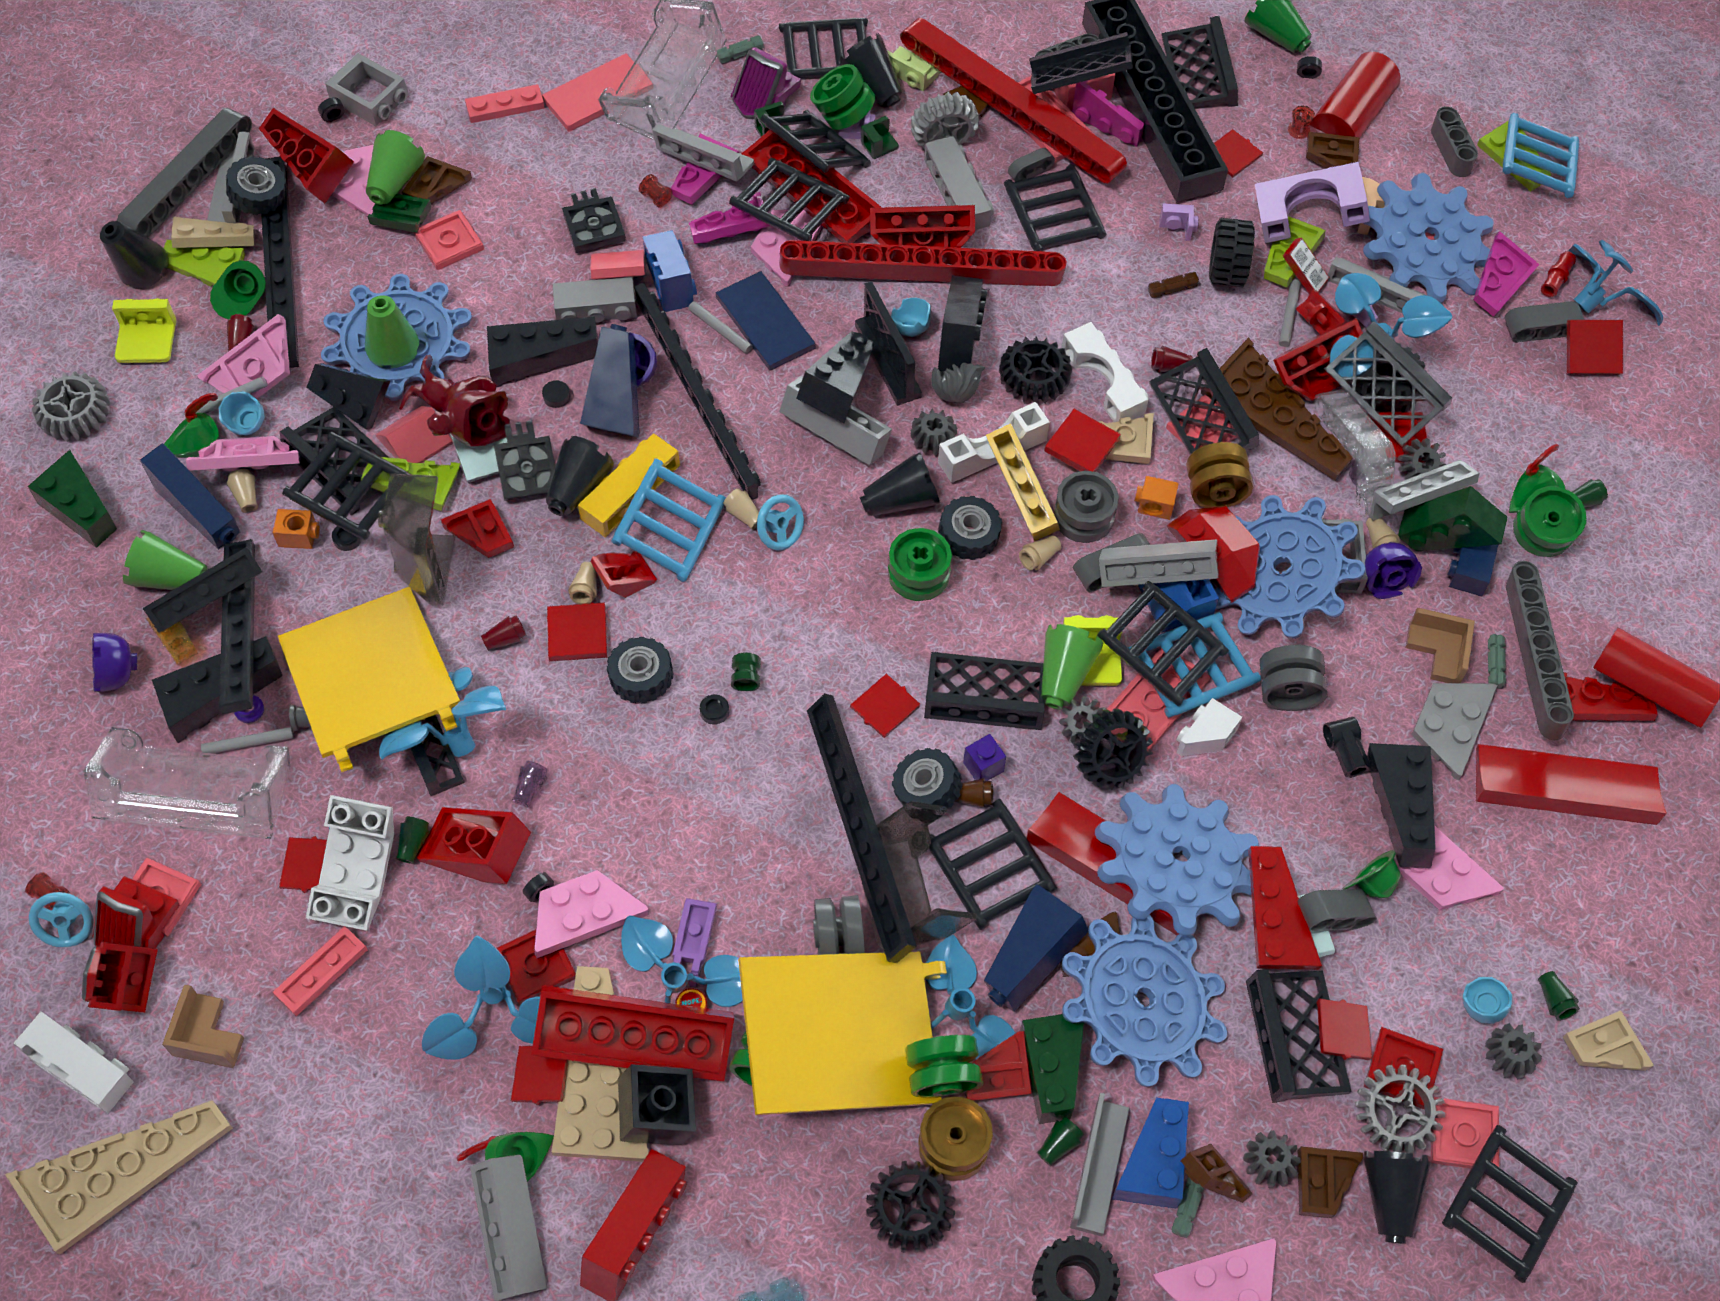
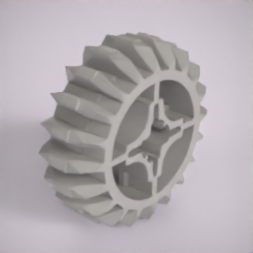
M947 92L941 96L938 93L937 97L933 99L928 97V102H921L920 108L914 110V115L911 117V131L915 141L924 150L925 143L953 135L958 145L963 142L968 143L969 137L975 136V130L979 128V115L974 103L966 95L960 96L958 92L951 95Z
M76 371L71 376L63 372L62 377L58 379L53 376L51 383L43 382L44 389L36 390L37 397L32 399L34 406L32 407V413L38 427H41L44 433L48 436L52 435L56 440L62 437L68 442L71 436H74L79 441L81 434L84 433L90 437V430H99L98 423H106L105 415L110 414V399L105 387L95 377L90 378L86 372L81 376Z
M1388 1065L1386 1066V1076L1380 1069L1374 1071L1377 1082L1370 1077L1365 1078L1364 1083L1370 1090L1360 1088L1357 1091L1366 1100L1355 1102V1107L1364 1108L1365 1113L1356 1115V1120L1366 1119L1368 1125L1363 1126L1360 1130L1362 1133H1365L1372 1129L1374 1134L1369 1139V1142L1372 1144L1382 1138L1380 1149L1386 1151L1390 1144L1393 1143V1152H1401L1403 1144L1407 1153H1414L1413 1142L1420 1150L1426 1148L1423 1137L1430 1142L1436 1140L1435 1134L1430 1129L1440 1131L1443 1128L1440 1123L1434 1120L1435 1118L1445 1117V1112L1436 1111V1106L1444 1104V1099L1434 1100L1432 1094L1439 1091L1438 1086L1429 1089L1426 1087L1431 1079L1428 1075L1421 1078L1420 1081L1417 1080L1419 1075V1069L1417 1068L1412 1069L1409 1076H1407L1406 1065H1400L1396 1075L1394 1067ZM1388 1083L1404 1084L1403 1089L1399 1091L1396 1098L1382 1096L1378 1092ZM1413 1090L1420 1095L1424 1103L1425 1115L1413 1105ZM1402 1102L1408 1114L1398 1117L1395 1115L1397 1110L1393 1111V1105ZM1375 1104L1387 1114L1386 1130L1376 1118ZM1404 1121L1416 1122L1421 1125L1419 1130L1409 1137L1395 1135L1397 1129L1401 1127Z

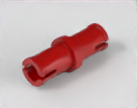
M1565 251L1561 253L1556 264L1552 265L1548 270V277L1541 286V292L1545 296H1556L1561 285L1568 280L1570 276L1569 271L1576 262V256L1572 252Z

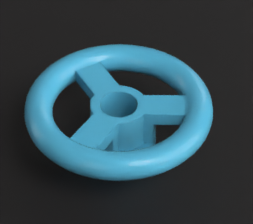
M785 494L769 498L761 507L757 518L759 537L768 548L773 550H785L792 546L799 539L804 526V516L800 504L793 497ZM778 503H786L790 506L785 512L771 509ZM795 515V528L787 539L786 528L788 527L789 520ZM766 531L777 533V542L773 541Z
M54 892L43 895L33 903L29 911V925L33 933L41 941L55 947H71L82 943L89 937L94 925L93 915L87 904L80 898L68 893ZM56 902L52 910L43 908L49 903ZM82 914L84 920L83 928L80 933L71 937L69 927L76 920L77 916ZM39 918L50 921L58 929L59 938L48 934L41 927Z

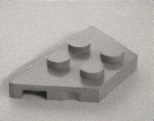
M1433 683L1412 736L1421 745L1431 746V755L1437 761L1441 760L1452 771L1451 776L1456 780H1460L1497 688L1496 684Z

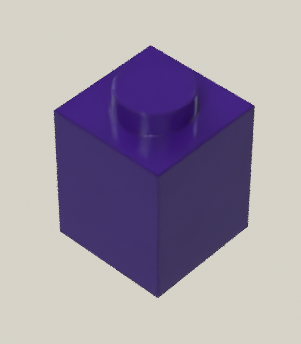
M988 734L965 747L963 764L975 780L985 778V781H988L1004 772L1007 756L991 734Z

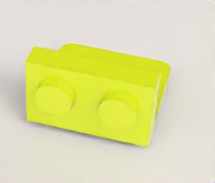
M168 299L113 300L112 310L120 325L115 351L116 361L118 363L168 362L171 358L176 326V317Z
M1075 615L1064 617L1063 624L1090 632L1088 638L1095 641L1096 637H1098V632L1104 628L1107 630L1118 618L1108 615L1099 618H1085ZM1122 632L1116 637L1119 641H1120ZM1104 642L1102 650L1084 679L1082 686H1117L1121 683V657Z

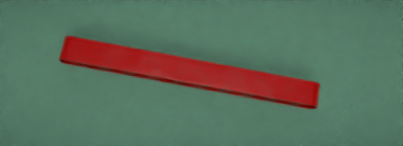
M917 18L900 33L901 42L907 49L1099 181L1108 184L1127 167L1126 158L1121 152L1036 94H1033V92L927 20Z
M800 240L784 242L780 247L779 257L780 269L788 275L951 282L952 275L983 279V284L1057 286L1063 281L1067 264L1066 258L1058 252Z

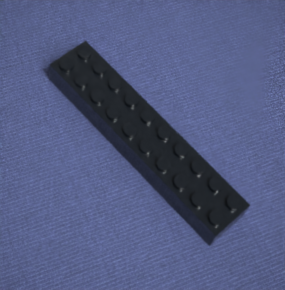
M1093 0L1085 2L1082 25L1086 33L1094 34L1099 39L1128 33L1133 55V68L1115 73L1114 86L1127 110L1145 124L1142 139L1176 203L1222 191L1228 168L1136 0Z

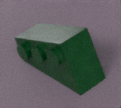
M70 449L27 486L38 505L96 548L117 530L107 509Z
M1472 486L1405 509L1398 536L1415 551L1502 544L1508 517Z
M1063 1014L1022 1020L1020 1031H1024L1030 1085L1039 1124L1056 1122L1057 1120L1061 1121L1064 1117L1071 1119L1074 1111L1084 1022L1070 1023L1064 1019Z

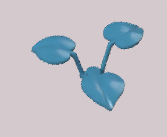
M1602 239L1599 241L1605 256L1613 258V263L1606 271L1581 246L1574 244L1568 250L1574 255L1589 261L1595 272L1588 284L1573 299L1586 313L1589 314L1598 304L1603 307L1607 302L1629 293L1643 302L1652 311L1657 319L1658 326L1662 324L1663 314L1658 305L1638 289L1627 287L1606 298L1603 297L1607 292L1600 285L1618 264L1630 274L1633 272V268L1620 253L1615 252L1610 244ZM1601 273L1602 276L1598 279L1597 282H1595L1596 279H1597V277H1598L1599 274Z
M1351 273L1342 277L1335 292V302L1339 310L1345 314L1355 315L1362 312L1365 308L1371 322L1375 321L1377 323L1369 305H1373L1381 299V289L1378 282L1371 276L1363 273ZM1421 295L1405 303L1402 309L1404 317L1397 320L1393 330L1386 323L1377 324L1395 341L1394 337L1398 336L1401 324L1402 331L1406 336L1421 338L1440 330L1453 317L1451 312L1435 298ZM1346 335L1336 341L1331 349L1330 363L1357 338L1352 335ZM1364 341L1357 348L1356 358H1373V348ZM1354 351L1347 358H1353ZM1340 363L1334 369L1341 377H1353V363ZM1356 363V377L1367 372L1373 366V363Z
M462 667L455 672H448L456 692L465 689L473 678V673L469 667ZM491 685L468 693L464 701L458 702L451 709L457 728L449 731L445 730L444 735L429 723L422 725L421 721L387 733L379 749L381 760L390 754L406 750L421 743L429 732L436 736L443 746L448 744L454 756L461 757L469 754L474 750L476 744L468 730L466 717L506 710L499 688Z
M631 915L627 916L621 935L624 958L633 969L640 972L648 971L655 963L663 969L661 979L666 989L664 1002L670 1003L672 994L684 990L688 981L707 985L706 993L709 1000L718 1006L732 1007L743 1001L738 957L717 955L709 959L704 966L706 979L696 977L691 973L687 974L683 965L675 962L667 964L661 961V959L670 955L673 948L672 934L665 925L655 920L638 918Z
M476 935L467 949L458 958L455 964L454 975L457 982L465 989L470 991L480 990V993L477 995V1001L465 1023L458 1014L447 1013L438 1016L428 1025L422 1037V1049L428 1055L447 1060L462 1059L470 1055L476 1047L477 1035L469 1027L473 1024L482 1002L497 1004L505 999L511 1014L516 1017L511 1024L512 1033L518 1039L533 1044L540 997H532L525 1000L520 1005L518 1011L511 999V992L506 990V984L510 979L508 962L492 944Z
M951 935L940 942L933 949L926 963L945 961L947 974L940 975V979H926V981L935 990L947 989V993L950 996L945 1003V1010L931 1023V1029L933 1030L948 1016L957 1021L967 1017L970 1029L975 1032L971 1036H974L977 1040L979 1055L974 1059L976 1060L1014 1035L1015 1031L1005 1020L995 1015L983 1016L978 1023V1027L976 1026L974 1019L976 1013L972 1011L975 1006V996L969 990L977 977L976 965L955 935Z

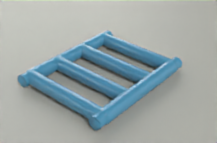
M1512 113L1508 122L1503 173L1516 174L1565 193L1566 198H1572L1576 186L1579 137L1566 136L1522 119L1517 113ZM1518 128L1526 132L1532 133L1534 135H1537L1539 137L1550 140L1552 142L1563 145L1565 147H1568L1569 149L1568 151H1565L1555 146L1539 141L1537 139L1526 136L1524 134L1518 133ZM1516 143L1567 162V167L1516 147ZM1514 158L1565 177V182L1514 163Z
M654 459L616 529L611 542L617 546L623 544L678 574L677 579L685 582L724 508L723 502L726 497L720 494L715 496L663 467L661 460ZM657 476L710 505L711 508L706 518L651 489ZM645 499L700 528L695 540L692 541L640 512L639 510ZM633 522H637L689 551L683 564L627 534Z
M1220 612L1196 621L1206 629L1212 628L1217 638L1229 649L1228 655L1242 677L1227 682L1214 661L1207 669V672L1217 687L1202 692L1197 682H1195L1188 690L1191 697L1183 700L1180 706L1175 705L1155 688L1166 706L1164 712L1168 718L1207 704L1212 698L1217 700L1261 681L1260 674L1258 672L1253 673L1223 626V616ZM1183 625L1158 635L1141 653L1139 658L1152 669L1155 665L1147 652L1161 647L1166 654L1173 646L1172 642L1179 640L1188 628ZM1198 637L1191 643L1199 659L1208 652L1206 646ZM1179 656L1172 666L1182 680L1189 672V669L1181 656Z

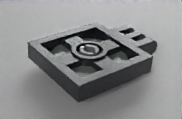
M596 188L590 189L592 197L589 198L586 190L580 191L581 200H578L576 193L570 194L573 205L563 207L562 212L575 253L626 241L625 232L612 196L599 199Z
M532 420L526 421L528 432L524 433L521 422L515 423L517 434H512L510 424H505L504 429L507 443L494 445L504 501L548 494L555 470L550 437L535 438Z

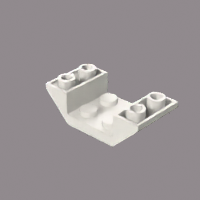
M330 795L324 826L330 827L319 884L311 888L306 918L367 931L380 902L394 838L393 807Z

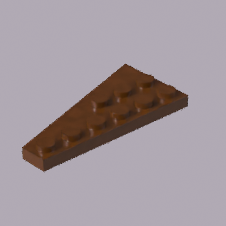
M1248 337L1220 367V370L1254 427L1274 442L1336 481L1351 464L1353 457L1333 434L1327 433L1321 426V420L1317 415H1312L1307 410L1303 399L1283 384L1279 373H1275L1268 365L1269 360L1264 354L1260 355L1253 347L1254 343ZM1201 390L1202 395H1207L1212 399L1211 392Z

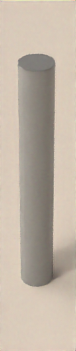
M1293 280L1289 287L1279 345L1283 347L1290 345L1301 286L1299 280Z
M693 301L689 305L688 309L744 353L748 354L752 350L753 345L697 302Z
M262 376L218 396L216 401L210 400L196 413H208L219 408L223 398L232 392L244 391L251 394L268 386L267 381Z
M291 727L204 743L201 744V751L203 756L289 740L294 739V733Z

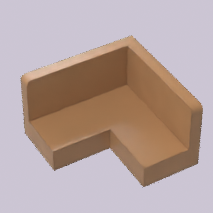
M1417 608L1409 623L1405 648L1434 655L1430 679L1445 683H1461L1469 666L1475 620Z
M184 985L162 1045L174 1057L234 1068L244 1037L242 1034L215 1029L224 1004L222 998L197 994L192 986Z

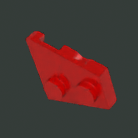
M491 499L441 519L445 530L487 558L514 548L513 541Z
M1024 1031L1015 1033L971 1062L981 1068L983 1085L975 1090L965 1092L967 1099L981 1100L1031 1094Z

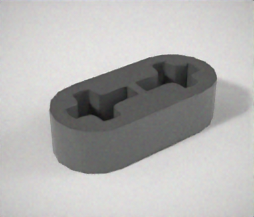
M1040 148L1015 160L1009 166L1008 174L1015 182L1035 177L1048 171L1053 166L1055 158L1047 148Z

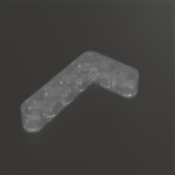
M1344 389L1316 394L1315 409L1319 418L1358 462L1356 507L1360 517H1370L1374 491L1394 484L1395 451L1393 444Z

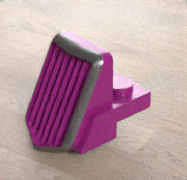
M753 47L747 53L741 73L737 77L730 97H732L733 103L743 117L754 118L755 109L782 101L785 107L786 98L800 88L801 79L787 71V65L784 61Z

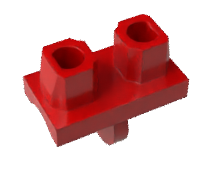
M1314 289L1308 298L1296 308L1319 334L1348 322Z

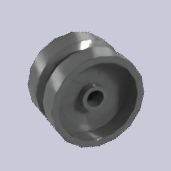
M1080 471L1072 473L1063 479L1057 491L1054 516L1058 522L1059 531L1065 537L1075 542L1090 543L1099 541L1108 535L1114 525L1119 498L1116 486L1108 477L1098 472Z
M1285 645L1271 649L1259 659L1260 675L1263 680L1261 683L1263 703L1268 707L1281 711H1302L1318 706L1328 697L1327 681L1324 676V654L1319 649L1306 645Z
M859 896L841 897L839 901L840 916L836 917L834 902L831 898L814 899L815 919H813V932L818 955L839 954V946H843L844 954L865 953Z

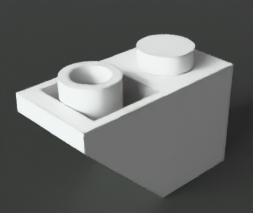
M1212 698L1206 707L1201 705L1192 718L1195 721L1190 728L1185 726L1178 735L1176 741L1180 744L1177 754L1187 756L1222 751L1238 730L1242 716Z

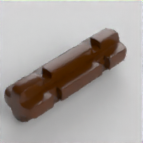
M1196 272L1185 273L1184 277L1181 274L1163 279L1161 283L1160 281L1151 282L1148 284V292L1151 298L1162 296V293L1167 295L1185 290V287L1188 289L1197 287L1199 278Z

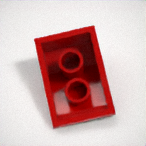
M442 807L417 859L420 862L481 882L507 884L531 831L513 812Z

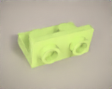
M901 46L894 53L887 51L896 77L905 81L911 87H916L924 92L940 74L938 69Z

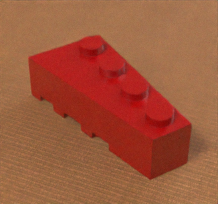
M275 108L270 111L259 127V130L279 152L280 157L290 166L291 171L300 179L305 189L324 204L354 163L351 158L336 146Z
M651 1148L582 1255L580 1286L607 1301L618 1300L642 1255L649 1249L656 1230L666 1222L671 1211L669 1207L673 1200H679L686 1189L687 1181L684 1180L686 1167Z

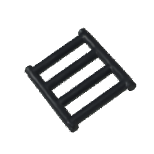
M844 18L779 23V30L783 32L787 71L800 79L822 78L826 73L840 66L839 59L841 56L845 60L841 29L856 28L857 42L867 37L865 27H867L868 19ZM817 30L832 31L836 66H821ZM807 31L812 68L797 69L793 32Z
M805 110L802 114L768 116L764 114L760 118V121L824 173L834 168L858 165L866 168L871 163L864 154L808 110ZM809 123L814 128L788 131L783 126ZM826 137L831 142L805 145L800 140ZM844 151L849 156L822 159L817 154Z
M771 157L768 161V166L738 197L732 196L729 204L801 241H811L812 234L841 203L847 204L850 196ZM777 171L788 176L760 207L747 202ZM798 182L810 187L781 218L769 213ZM820 192L832 198L803 229L791 224Z
M1074 164L1068 165L1065 170L1013 182L1011 179L1004 182L1007 194L1034 251H1043L1046 248L1094 236L1102 239L1107 235ZM1070 179L1074 186L1073 189L1024 201L1021 200L1018 193L1019 191ZM1079 198L1083 206L1030 220L1027 210ZM1088 217L1092 225L1091 227L1039 239L1035 231L1036 229Z
M330 432L327 437L328 443L291 488L286 486L282 494L354 536L367 540L370 535L368 530L406 483L410 485L413 482L414 476L347 438ZM338 447L351 453L314 499L302 494V491ZM361 459L373 465L336 512L324 506ZM383 471L395 477L359 524L346 518Z
M1147 581L1143 587L1144 591L1107 630L1104 628L1098 632L1097 636L1175 705L1180 706L1185 699L1183 697L1184 694L1219 656L1227 655L1229 649L1151 581ZM1152 599L1156 600L1166 611L1128 649L1116 637ZM1176 618L1188 630L1151 669L1139 656L1168 624ZM1198 637L1210 649L1177 686L1173 688L1161 676Z
M1001 799L994 801L992 808L937 836L929 834L924 838L929 850L979 930L985 929L989 925L988 922L1025 903L1036 884L1050 893L1058 889L1053 878ZM1000 818L1008 832L950 861L942 846ZM1013 842L1016 843L1023 854L1022 857L967 886L965 885L957 871ZM1028 867L1032 868L1039 879L1038 882L981 911L973 898L974 895Z
M1496 1125L1450 1205L1442 1224L1448 1229L1456 1228L1515 1272L1514 1277L1519 1282L1525 1283L1570 1201L1578 1182L1571 1177L1566 1179L1506 1136L1507 1131L1505 1128ZM1499 1147L1559 1190L1551 1205L1491 1162ZM1484 1173L1544 1217L1537 1232L1530 1229L1476 1189ZM1469 1200L1530 1244L1522 1260L1461 1216Z

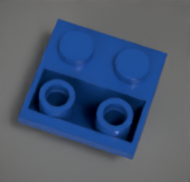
M1209 579L1153 583L1195 620L1215 613L1219 598ZM1138 584L1141 593L1144 591L1143 587L1145 584ZM1154 599L1147 604L1155 621L1166 611ZM1174 618L1162 632L1183 626V624Z

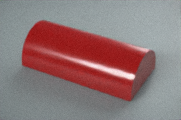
M1365 52L1361 54L1313 117L1310 126L1326 134L1361 138L1400 84L1401 76L1397 65L1389 57L1379 52Z
M1617 627L1593 666L1597 671L1700 728L1720 699V683Z

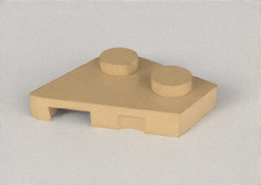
M1621 1010L1570 1031L1563 1036L1579 1066L1641 1071L1649 1070L1654 1066Z

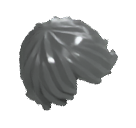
M962 363L960 368L953 364V371L946 369L944 372L934 367L931 383L935 393L941 399L955 403H964L976 393L981 381L982 371L985 370L984 366L973 365L972 363Z

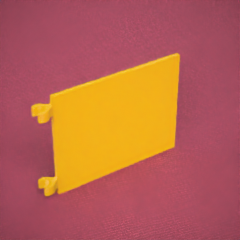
M410 586L278 635L322 758L335 755L341 772L353 768L347 752L348 748L435 714L440 716L446 731L457 728L451 709L460 702V699Z
M920 951L908 953L898 963L887 962L885 953L740 957L738 959L755 1115L933 1105V1103L941 1100V1097H915L911 1094L909 1077L917 1070L907 1065L905 1048L916 1041L933 1038L924 978L935 980L940 979V975L947 974L945 961L923 963Z

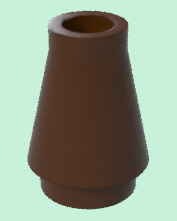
M985 778L962 783V790L960 789V796L955 800L957 803L985 808L986 805H992L993 782L985 781Z

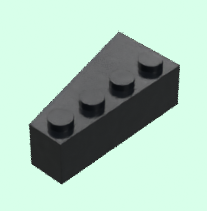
M952 275L942 323L938 369L941 372L946 371V369L953 371V364L960 368L962 363H972L975 341H980L987 298V289H982L983 279Z
M595 316L487 326L488 361L491 380L497 387L503 386L502 383L515 380V382L526 379L528 375L538 372L544 374L551 372L552 368L562 365L568 367L594 359L598 345Z
M851 331L805 371L796 399L844 424L865 373L875 342L867 339L861 333Z
M267 636L254 641L253 695L283 676ZM221 654L152 679L168 728L177 743L186 739V735L198 727L201 729L211 723L209 720L221 713L219 709Z
M1369 743L1367 758L1371 768L1368 772L1371 773L1372 784L1375 793L1379 797L1381 812L1389 828V836L1399 867L1431 868L1436 849L1431 746Z

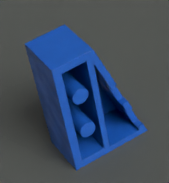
M673 230L642 236L644 254L662 310L669 312L689 307L694 301L693 295H697L695 281L691 277L688 260L684 257L681 240H677Z
M1156 1097L1111 1200L1178 1208L1183 1199L1185 1166L1180 1160L1186 1155L1189 1102Z

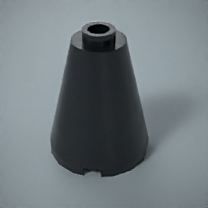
M879 33L876 34V39L873 40L871 36H868L848 49L847 53L849 56L845 60L842 56L840 57V66L850 64L857 68L863 77V82L869 85L875 94V101L880 106L887 105L889 108L900 101L899 96L902 91L884 40Z
M111 221L102 227L100 240L119 278L124 284L133 286L135 289H143L154 285L162 278L160 274L164 268L167 270L169 264L168 255L160 244L119 221Z
M571 436L570 440L566 438L562 443L546 497L548 509L553 514L558 516L570 515L578 507V504L613 470L614 462L607 452L604 456L597 451L600 446L596 443L578 436Z
M921 453L913 454L864 488V496L859 497L865 513L871 511L873 516L931 507L940 503Z
M1364 1151V1163L1378 1234L1385 1235V1242L1406 1244V1237L1413 1238L1431 1168V1156L1422 1155L1421 1161V1158L1413 1157V1153L1374 1151L1373 1154L1369 1151Z

